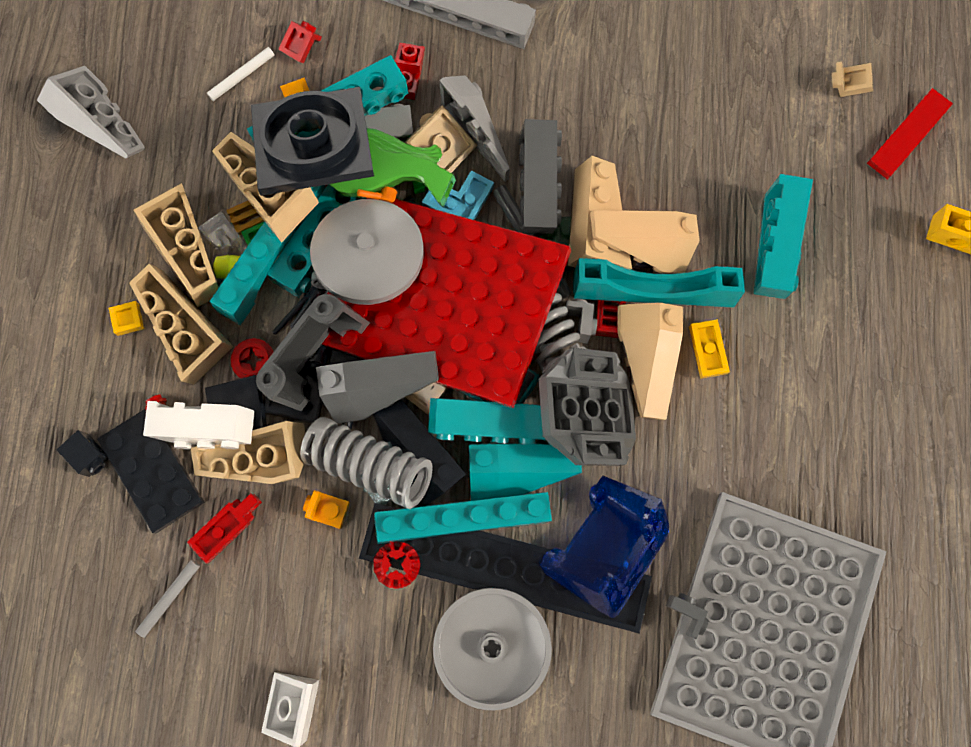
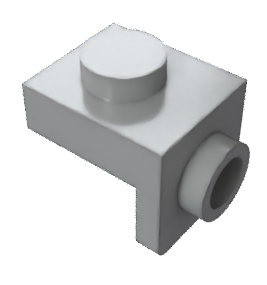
M583 299L567 301L565 307H567L568 313L566 315L580 317L578 333L581 337L577 342L588 344L590 336L595 335L597 329V319H593L594 304L588 303Z

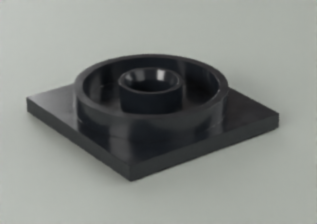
M360 87L331 92L304 91L292 94L281 100L251 105L257 186L260 196L374 177ZM318 128L322 129L318 134L311 137L303 138L297 136L301 131L313 132Z

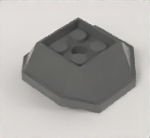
M582 348L568 349L539 378L543 437L548 441L549 445L559 450L575 465H626L629 459L628 454L634 446L636 433L631 383L625 371L619 365L620 360L616 352Z

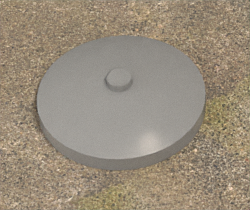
M361 199L345 203L332 210L323 218L313 234L310 256L315 274L327 291L349 303L371 305L391 300L402 294L412 285L422 267L424 248L420 230L407 212L386 201Z
M502 588L477 589L457 599L442 616L433 641L435 667L445 687L463 703L482 710H503L516 706L528 699L542 684L551 661L552 646L550 633L540 612L523 596Z

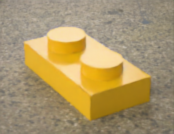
M718 319L690 324L689 330L700 379L728 374L730 370Z

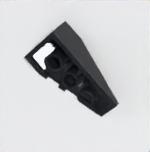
M402 399L394 402L393 405L373 413L383 441L388 443L389 448L397 446L401 448L403 454L412 452L416 459L424 457L432 463L430 484L417 507L427 506L466 475ZM416 474L415 478L413 479L411 486L414 484L418 474Z

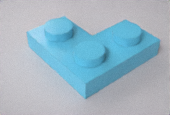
M471 171L459 192L451 190L444 207L439 205L430 191H428L423 199L422 206L475 220L492 192L494 182Z

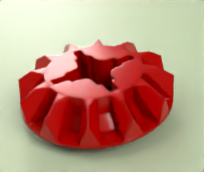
M256 338L240 342L231 354V367L234 373L239 378L257 376L259 370L273 354L271 346L265 341ZM252 350L257 358H262L261 361L256 362L255 370L251 364L245 363L251 359Z
M396 541L384 545L379 549L374 558V573L379 582L389 588L399 589L410 585L416 579L420 570V560L417 552L412 546L404 542ZM388 555L396 560L406 555L404 562L401 564L404 568L403 571L406 573L405 575L397 570L387 574L392 565L387 557Z

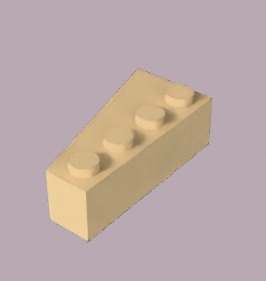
M232 132L212 150L224 170L281 243L319 203L311 187L260 196L257 186L255 149Z
M591 156L575 169L569 245L571 253L568 259V266L576 268L579 258L604 259L631 270L630 254L623 250L618 252L593 239L590 212L593 210H622L615 164Z
M181 183L133 211L196 307H199L211 300L219 287L190 203Z
M148 264L129 282L145 314H148L156 335L162 340L166 348L165 352L170 361H173L182 382L194 385L233 348V345L163 270Z

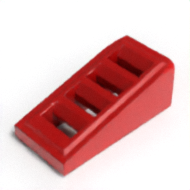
M598 300L595 336L619 338L618 315L603 314V310L618 312V306L604 305V301L609 300ZM611 301L618 302L619 305L626 304V301ZM602 320L614 321L617 324L616 326L602 324Z

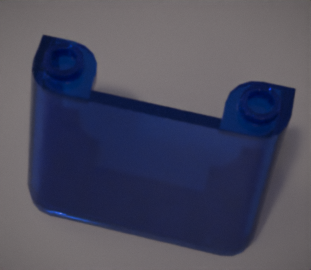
M602 475L598 483L594 484L589 492V499L593 510L565 551L559 547L549 550L543 557L541 567L544 573L599 612L614 618L619 614L665 542L669 533V521L662 499Z

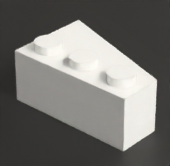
M148 401L143 436L174 443V448L191 449V445H197V448L215 449V444H221V448L239 449V444H251L254 410L239 405L202 404L201 406L185 407V403L175 402L174 407H170L157 401Z

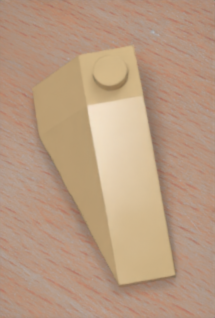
M665 303L619 305L618 336L620 342L623 341L627 357L624 359L626 366H630L633 376L632 389L640 418L666 420L683 336V307Z
M284 421L253 430L251 444H239V449L221 448V444H215V449L192 447L191 454L194 474L196 476L276 484L299 478L304 465L300 456L302 441L306 434L304 423Z

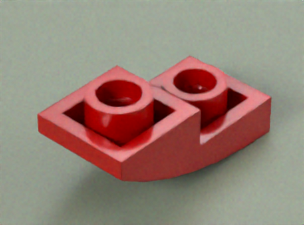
M399 43L395 62L407 81L408 94L404 98L415 100L425 47Z

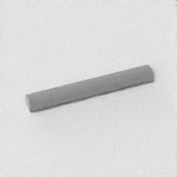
M190 560L136 629L135 632L139 636L145 638L198 570L200 565L197 562Z

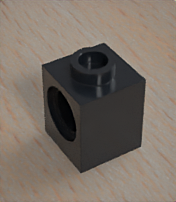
M77 430L56 449L78 474L88 477L96 475L103 470L106 465L105 462L108 460L102 447L88 433Z

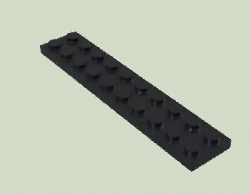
M374 503L359 559L374 563V558L379 549L388 544H377L374 513L400 509ZM480 530L398 541L409 544L417 552L420 560L418 575L474 590L482 588L507 589L523 596L534 606L640 634L652 580L650 575ZM389 555L387 556L390 559L392 568L404 569L401 564L404 562L406 555L398 560L391 558Z

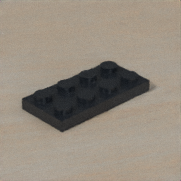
M146 409L100 436L97 440L151 532L156 534L205 502L169 442L143 436Z

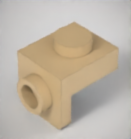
M836 62L837 72H832L833 88H838L840 97L873 92L871 63L843 68L842 62Z

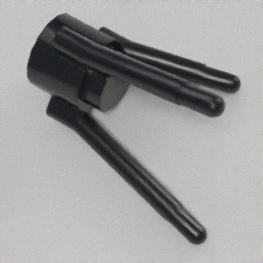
M312 285L311 289L304 294L303 298L281 320L272 333L276 335L301 309L290 325L292 329L318 296L328 294L329 291Z

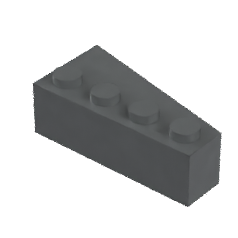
M525 119L519 134V145H521L519 166H524V169H521L519 180L520 191H524V196L520 198L521 233L553 234L557 226L561 225V209H557V199H561L562 185L557 183V173L561 172L562 158L557 156V146H561L562 131L557 130V120Z

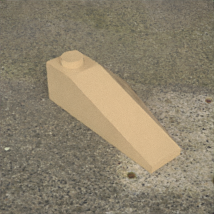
M593 210L590 212L593 239L618 252L622 250L634 256L633 260L639 263L646 262L653 266L654 271L660 274L685 273L700 241L697 215L677 211Z

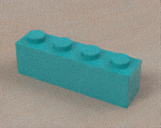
M430 398L428 432L437 434L436 439L454 440V435H465V441L481 442L482 436L492 437V442L509 443V438H519L518 443L535 444L536 439L545 440L542 430L541 405L515 403L513 409L489 401Z

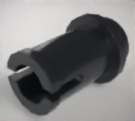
M321 344L310 360L305 363V370L308 376L317 378L316 367L326 366L331 353L329 347H327L324 353L326 346Z

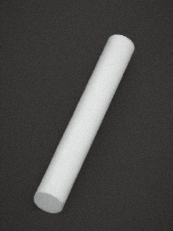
M267 47L209 90L207 94L210 99L215 101L275 56L272 50Z

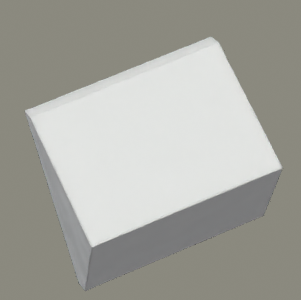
M274 672L261 733L293 747H300L308 738L319 680Z

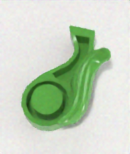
M367 128L374 177L330 184L344 196L361 198V196H357L358 189L381 193L385 186L394 187L405 181H417L424 184L439 205L444 207L456 179L452 173L437 165L442 157V151L439 146L434 144L428 148L414 147L382 131Z

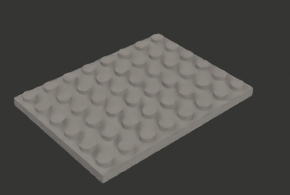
M721 492L687 595L697 600L695 606L708 611L706 616L709 619L708 626L703 635H698L697 639L691 638L686 633L692 618L681 614L650 715L733 747H832L887 551Z

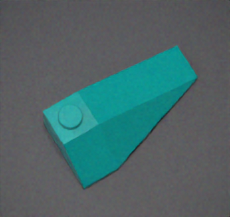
M549 444L469 445L471 501L525 495L582 473V465H575L559 450Z

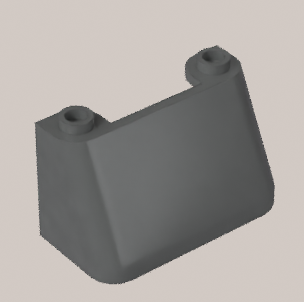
M332 294L318 296L259 370L256 377L258 389L270 400L302 411L310 401L304 396L303 387L308 383V380L299 373L305 366V363L310 360L332 330L342 337L349 330H355L362 334L370 322Z

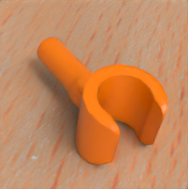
M385 186L381 193L361 189L357 191V196L393 203L397 195V190Z

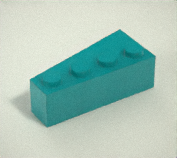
M780 174L766 192L753 294L786 299L791 293L796 291L799 277L796 274L801 260V246L813 179Z

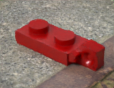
M250 493L242 502L239 499L234 500L232 503L229 502L187 544L206 564H209L251 524L250 522L255 518L252 512L262 503L255 494Z

